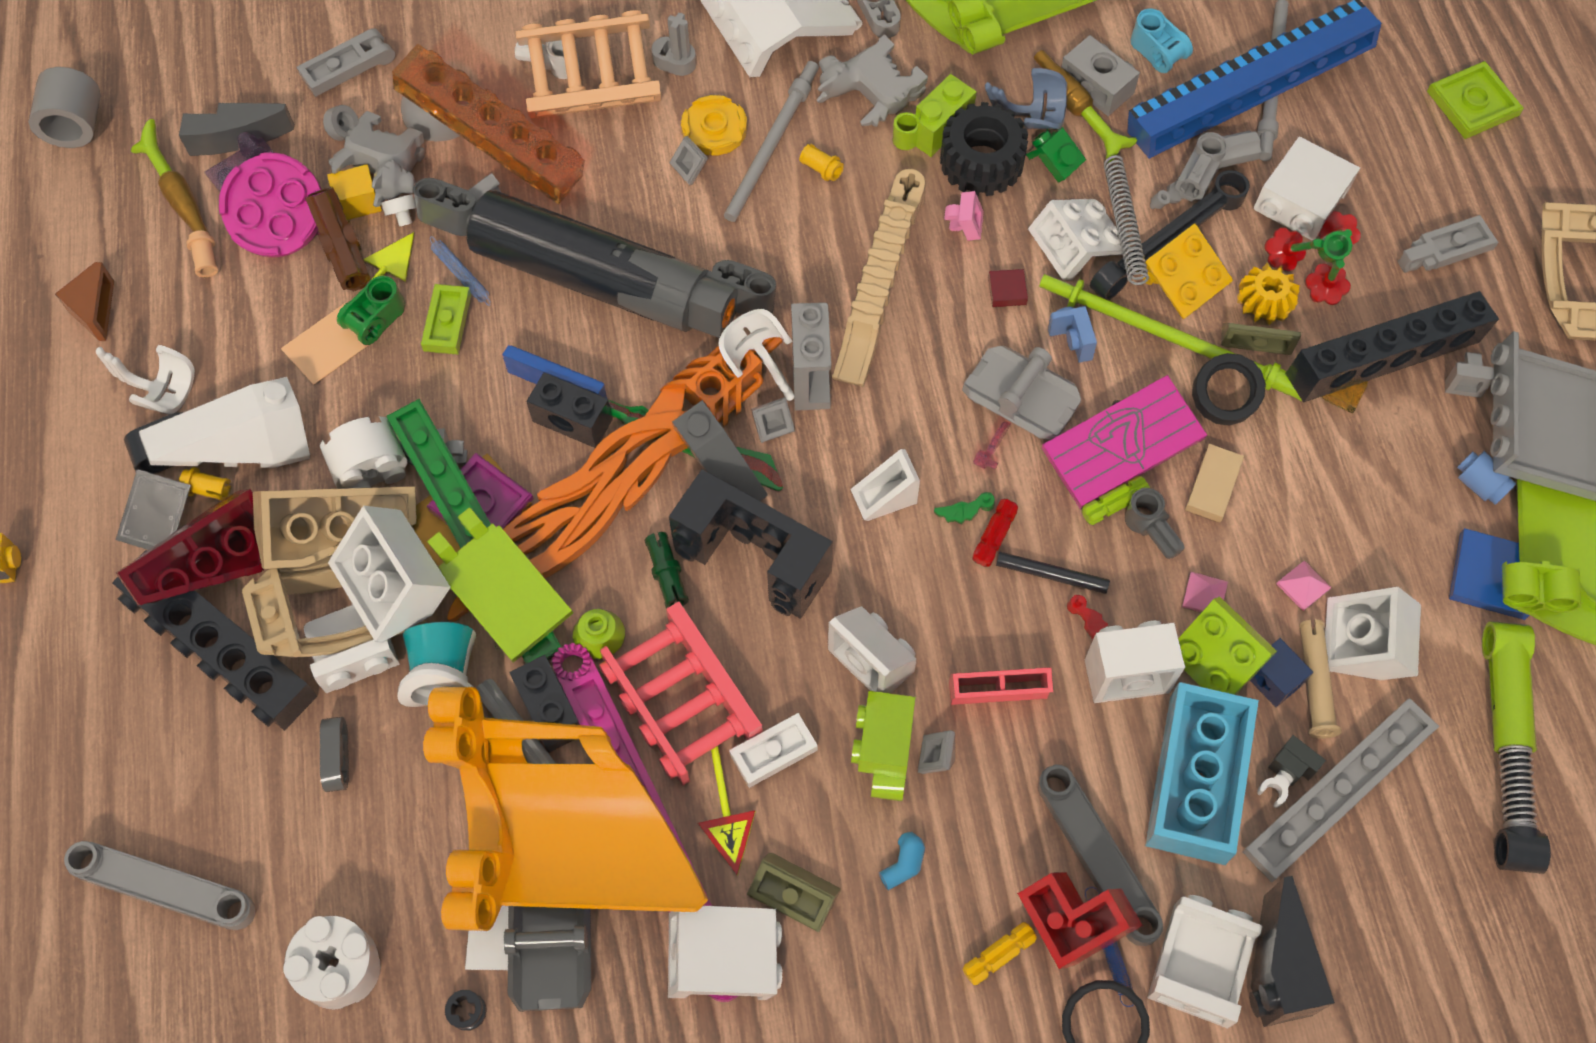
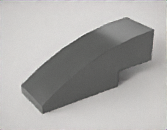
M219 103L217 114L183 113L179 137L189 156L215 155L254 147L276 139L294 130L295 124L286 104Z

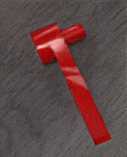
M1074 595L1067 602V609L1072 614H1078L1085 621L1084 629L1093 641L1095 634L1107 627L1108 623L1102 619V614L1093 609L1086 608L1087 601L1084 596Z

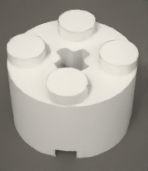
M379 416L381 422L371 423L369 417L347 422L329 433L331 440L327 444L322 440L320 449L337 489L371 488V486L383 481L387 484L396 483L406 476L404 468L407 465V459L397 435L386 417Z
M317 916L310 919L290 941L283 966L286 978L297 993L322 1008L332 1010L341 1009L364 999L374 988L381 969L378 950L373 939L354 922L339 916ZM331 959H339L336 967L328 966Z

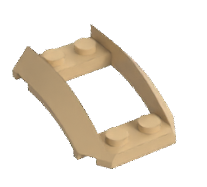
M1545 202L1542 211L1541 249L1544 284L1550 309L1568 339L1596 341V303L1568 301L1562 265V241L1596 243V205Z
M331 557L323 558L304 567L270 568L257 581L252 578L242 589L257 651L260 654L286 657L321 656L340 653L373 640L366 626L327 636L299 638L288 595L341 588L342 585L328 564ZM426 619L415 624L414 626L424 624L426 622Z

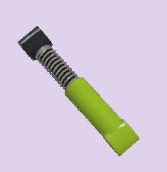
M1490 621L1486 624L1483 631L1482 653L1484 658L1489 661L1494 751L1499 754L1501 759L1499 762L1502 766L1500 768L1502 773L1500 784L1503 786L1501 798L1504 800L1502 812L1505 814L1503 816L1505 821L1503 824L1504 829H1500L1495 838V862L1500 870L1544 874L1550 864L1551 847L1548 836L1537 829V821L1533 819L1537 815L1532 812L1536 809L1532 805L1536 800L1531 798L1535 795L1531 791L1535 786L1530 784L1534 781L1530 777L1534 772L1529 770L1533 768V765L1529 763L1533 760L1530 755L1537 750L1530 662L1535 649V634L1530 625Z

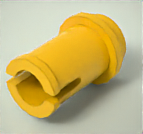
M812 143L810 145L807 144L803 148L799 157V161L802 164L820 173L821 178L825 181H836L844 169V164L841 163L838 156L834 155L831 157Z
M192 467L190 470L184 469L179 478V482L191 485L188 496L199 494L222 501L228 497L231 488L229 485L231 480L229 478L201 473L199 468Z

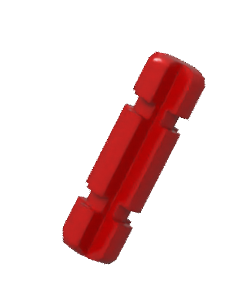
M1005 498L1000 500L995 514L992 515L981 537V541L973 553L972 560L983 567L991 566L996 556V551L999 550L1010 528V524L1017 514L1018 505L1015 502Z

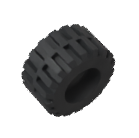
M981 102V106H976L974 103L969 104L966 110L960 108L955 111V116H950L947 120L942 137L940 164H942L941 170L943 174L948 175V182L952 186L955 184L959 185L958 190L966 192V190L975 191L977 196H979V193L993 196L994 191L997 190L999 193L1007 191L1008 185L1013 186L1023 172L1028 146V132L1026 128H1023L1024 122L1022 119L1014 118L1015 112L1010 109L1007 111L1002 110V105L988 106L989 102ZM987 146L996 150V152L982 153L972 149V147Z

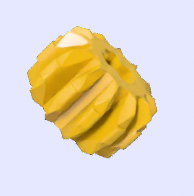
M1268 263L1262 269L1254 266L1248 275L1241 279L1237 303L1244 305L1242 308L1243 314H1254V323L1261 318H1264L1268 325L1273 323L1275 319L1283 322L1289 313L1295 310L1298 304L1297 296L1300 292V285L1293 283L1294 274H1283L1282 266L1276 270H1272Z

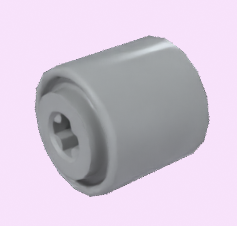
M53 67L41 72L36 82L28 120L30 130L38 138L58 147L76 148L91 142L101 97L98 84L85 73L68 67Z

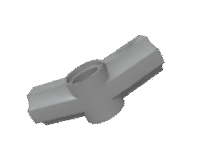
M1249 130L1221 136L1214 132L1202 134L1198 138L1194 151L1175 185V189L1179 191L1180 196L1191 202L1195 199L1202 200L1219 168L1258 160L1262 151L1260 148L1261 140L1257 132Z

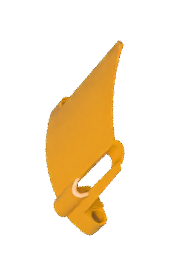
M435 687L432 689L428 698V713L434 725L426 731L424 736V756L430 763H443L460 770L469 833V850H453L447 859L446 877L449 885L452 887V892L445 896L441 909V919L446 929L489 931L493 927L502 906L697 912L708 901L699 879L663 815L631 766L618 756L611 744L610 737L602 727L485 718L481 697L475 687ZM524 739H579L584 750L595 764H529L523 755L522 741Z

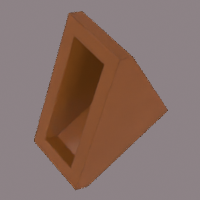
M94 262L56 292L55 295L66 310L97 340L106 341L114 279L102 262Z

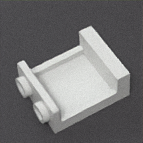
M1299 136L1262 187L1254 210L1293 231H1298L1302 236L1314 240L1340 199H1344L1350 190L1360 167Z
M1189 895L1188 898L1181 897L1174 905L1147 998L1228 1029L1238 1022L1242 1007L1238 1005L1255 939L1261 934L1263 926L1252 922L1253 917L1242 911L1228 910V912L1214 908L1212 907L1213 903L1204 897Z
M702 906L697 912L671 911L669 913L668 998H686L690 994L757 996L758 1000H768L775 996L777 989H780L782 984V967L780 963H777L776 947H779L781 943L782 928L780 922L776 921V909Z

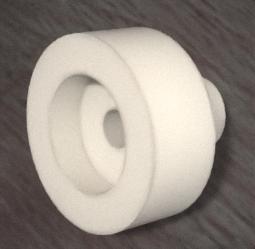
M414 194L381 202L385 216L395 213L399 227L412 223L409 209L416 208Z

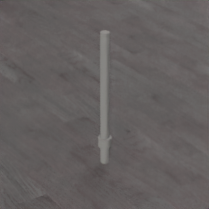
M1278 0L1275 4L1271 40L1286 32L1289 6L1286 0ZM1279 95L1264 102L1263 117L1258 123L1257 134L1261 140L1260 148L1262 151L1259 159L1262 161H1268L1272 158L1273 142L1278 137L1279 123L1276 121Z
M808 61L800 77L794 79L788 90L789 97L724 213V217L728 221L735 222L800 102H804L811 91L810 84L819 69L817 63Z

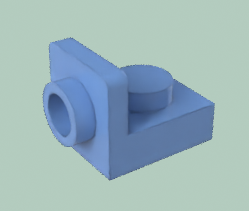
M1086 306L1078 308L1064 307L1051 313L1048 325L1049 335L1066 334L1068 347L1071 351L1075 350L1079 363L1093 360L1097 340Z

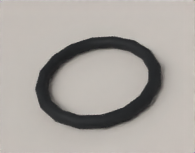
M1095 980L1080 986L1068 998L1062 1014V1033L1066 1043H1076L1071 1032V1015L1076 1003L1085 994L1097 989L1117 991L1125 995L1135 1005L1141 1018V1034L1137 1043H1147L1150 1036L1149 1015L1143 1001L1129 987L1116 981Z

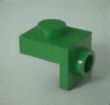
M1063 127L1052 133L1048 129L1040 133L1031 141L1034 147L1026 153L1029 160L1039 156L1058 183L1065 180L1087 160Z

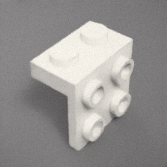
M354 605L306 623L304 633L306 638L338 634L366 625ZM391 638L384 642H375L373 639L340 653L312 656L314 663L310 664V668L316 682L325 693H329L369 676L380 674L387 669L400 665Z

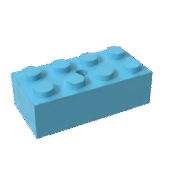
M1182 682L1178 683L1169 701L1145 843L1146 847L1221 865H1226L1236 855L1259 700Z

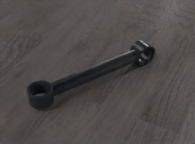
M1233 170L1220 173L1215 180L1212 191L1142 243L1145 261L1194 223L1199 227L1221 209L1235 210L1241 207L1250 188L1248 179L1242 173ZM1220 186L1234 187L1240 194L1229 195L1223 192ZM1123 258L1117 263L1115 261L1106 263L1092 278L1089 286L1101 298L1111 300L1127 284L1128 279Z

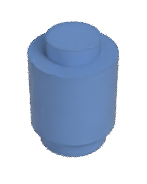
M1472 451L1457 467L1462 472L1457 478L1482 500L1486 501L1488 499L1494 505L1516 485V482L1509 476L1493 472V458L1485 451L1479 456Z

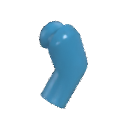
M906 832L899 837L898 845H900L898 862L879 872L880 879L887 890L911 879L921 870L925 845L922 838L913 832Z

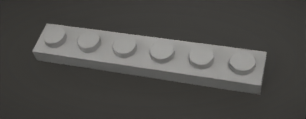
M1410 698L1407 699L1254 840L1243 853L1273 882L1428 738L1439 725Z

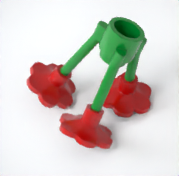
M1333 211L1318 234L1321 239H1314L1308 242H1302V235L1298 231L1290 232L1287 228L1275 230L1273 238L1267 239L1264 247L1265 251L1269 254V265L1273 268L1282 266L1284 271H1292L1296 268L1298 261L1305 258L1306 250L1317 249L1319 256L1324 261L1332 263L1333 266L1330 267L1325 263L1317 265L1314 273L1307 276L1305 285L1311 290L1310 298L1314 302L1320 303L1325 301L1329 305L1338 304L1342 296L1349 293L1351 288L1350 282L1345 279L1346 271L1343 269L1345 266L1343 259L1350 254L1352 244L1357 243L1361 238V233L1356 228V217L1352 214L1342 215L1340 212Z

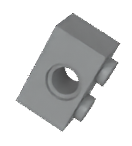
M1091 35L1063 57L1061 66L1089 92L1093 98V105L1107 116L1112 114L1135 93L1140 74L1132 64L1125 62L1105 44L1100 43Z

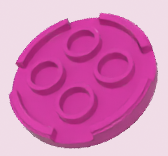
M260 153L259 156L250 158L239 166L236 165L227 175L219 195V214L222 216L223 223L231 239L240 247L263 257L287 256L305 247L318 232L305 196L320 190L321 186L314 174L296 159L280 153Z

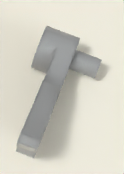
M1178 179L1167 187V192L1160 190L1151 198V209H1161L1168 203H1178L1181 199H1184L1180 196L1179 191L1175 189Z

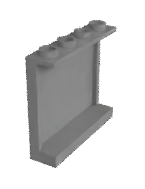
M1513 331L1502 343H1498L1491 354V363L1494 364V379L1491 384V393L1493 394V411L1491 414L1493 442L1490 449L1493 456V472L1596 501V371L1519 349V333Z

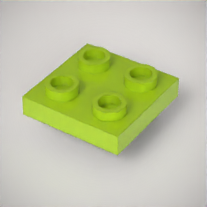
M1220 596L1213 599L1178 638L1185 665L1184 671L1203 688L1237 695L1277 652Z

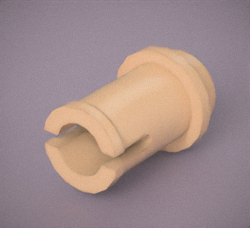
M207 231L192 232L188 237L186 246L192 252L195 274L203 278L216 275L218 267L213 251L215 246L214 238Z

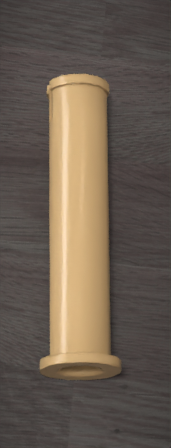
M1306 620L1299 624V629L1301 631L1304 663L1314 672L1307 680L1312 721L1309 735L1320 739L1332 738L1340 735L1342 732L1341 727L1336 725L1324 631L1325 623L1322 620H1314L1315 627H1313L1312 634L1311 620Z

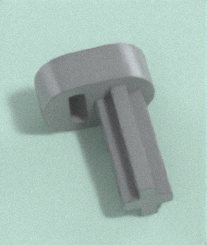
M678 12L676 17L672 15L668 17L669 37L657 39L652 44L651 49L653 63L657 68L674 75L684 76L695 70L696 54L695 49L689 43L688 22L685 20V15Z

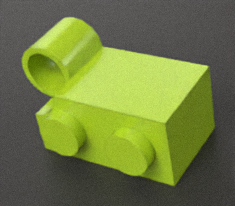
M950 74L916 106V115L904 112L895 117L893 144L901 150H911L917 147L932 157L942 146L943 130L949 117H954L955 111L958 109L966 110L967 105L975 104L977 91Z
M868 691L867 706L859 705L856 728L863 729L862 740L854 739L851 763L859 764L858 772L874 774L871 797L903 801L916 697Z

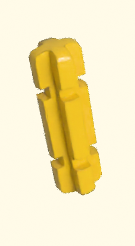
M1022 922L1012 929L1010 936L1005 934L982 951L980 958L974 957L964 965L963 972L973 985H978L989 976L988 973L990 971L992 973L996 972L1020 953L1021 948L1025 950L1035 943L1037 936L1026 922Z

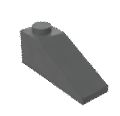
M703 400L672 421L675 431L704 471L759 501L768 496Z

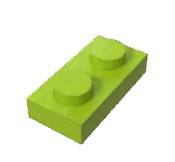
M434 284L421 341L424 352L459 355L472 295L469 287Z

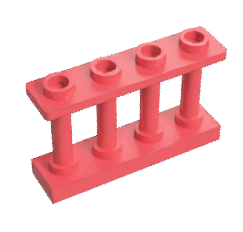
M677 602L666 609L669 623L665 625L666 629L617 659L613 657L607 646L600 649L603 662L599 664V668L610 685L617 682L623 693L618 697L630 716L636 713L643 725L638 728L649 747L655 744L658 746L663 754L659 762L668 777L673 779L677 776L684 786L690 782L688 772L684 766L734 735L738 738L743 735L746 740H749L762 733L763 730L762 724L681 603ZM673 642L676 645L682 642L688 651V654L685 655L686 660L635 690L624 674L625 671ZM692 673L696 675L702 673L709 683L705 686L706 691L657 721L653 719L644 705L646 701ZM723 704L730 714L726 717L727 722L675 753L664 734L711 705L719 706Z

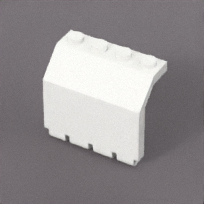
M700 0L749 77H760L772 52L795 37L853 35L854 31L862 26V21L852 6L848 5L849 2L847 0Z

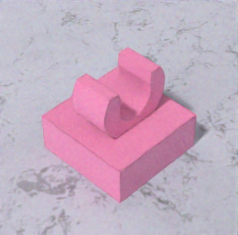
M975 191L962 192L960 205L952 204L946 206L944 218L945 220H950L949 229L951 231L963 230L967 241L981 239L984 212Z

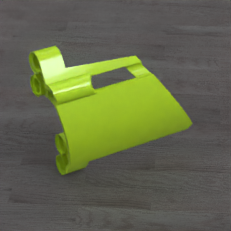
M1517 479L1520 562L1507 564L1506 561L1502 564L1503 603L1522 613L1531 615L1563 633L1596 645V501Z

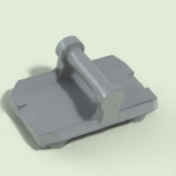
M1007 346L989 348L972 374L964 382L962 391L973 402L986 407L1029 431L1037 438L1052 440L1061 434L1081 403V397L1076 384L1047 368L1052 357L1048 351L1040 347H1035L1030 353L1029 358Z

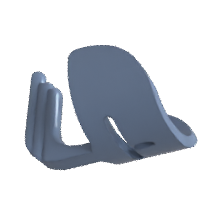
M1043 68L1032 69L1033 103L1030 106L1009 102L1003 89H998V87L986 82L985 90L993 107L999 104L1003 106L1002 110L1007 111L1010 109L1015 112V115H1030L1031 118L1024 119V127L1026 129L1062 128L1067 106V82L1060 73ZM1045 93H1047L1046 108L1047 110L1055 111H1046L1044 120H1041L1044 107V95Z

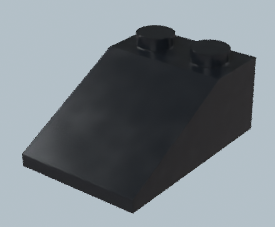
M1293 876L1284 877L1263 898L1260 925L1263 927L1261 934L1257 938L1251 979L1252 992L1249 993L1252 1011L1257 1018L1261 1017L1263 1027L1311 1017L1335 1003Z

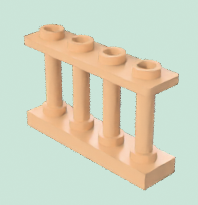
M633 10L622 13V17L609 19L607 15H596L590 17L589 22L576 23L573 19L557 21L555 23L556 26L542 28L541 24H529L523 26L521 31H516V39L519 46H529L536 91L533 93V98L526 99L530 118L661 101L659 80L652 81L647 75L641 36L642 29L650 28L649 14H641V11ZM628 32L635 79L632 80V84L619 86V83L615 82L608 34ZM595 36L602 83L599 84V89L586 90V87L582 86L575 38ZM561 40L569 88L566 89V93L553 95V92L549 91L542 43Z

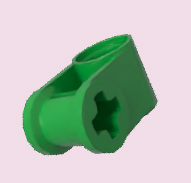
M378 276L370 280L351 301L347 302L340 309L337 315V324L343 329L349 328L358 335V341L363 345L373 344L405 311V301L395 281L388 276Z

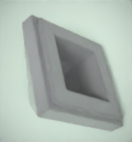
M685 136L669 163L689 185H692L708 157L688 136Z
M785 397L751 409L761 443L795 431Z
M949 730L924 735L918 773L926 774L950 770L955 762V732Z

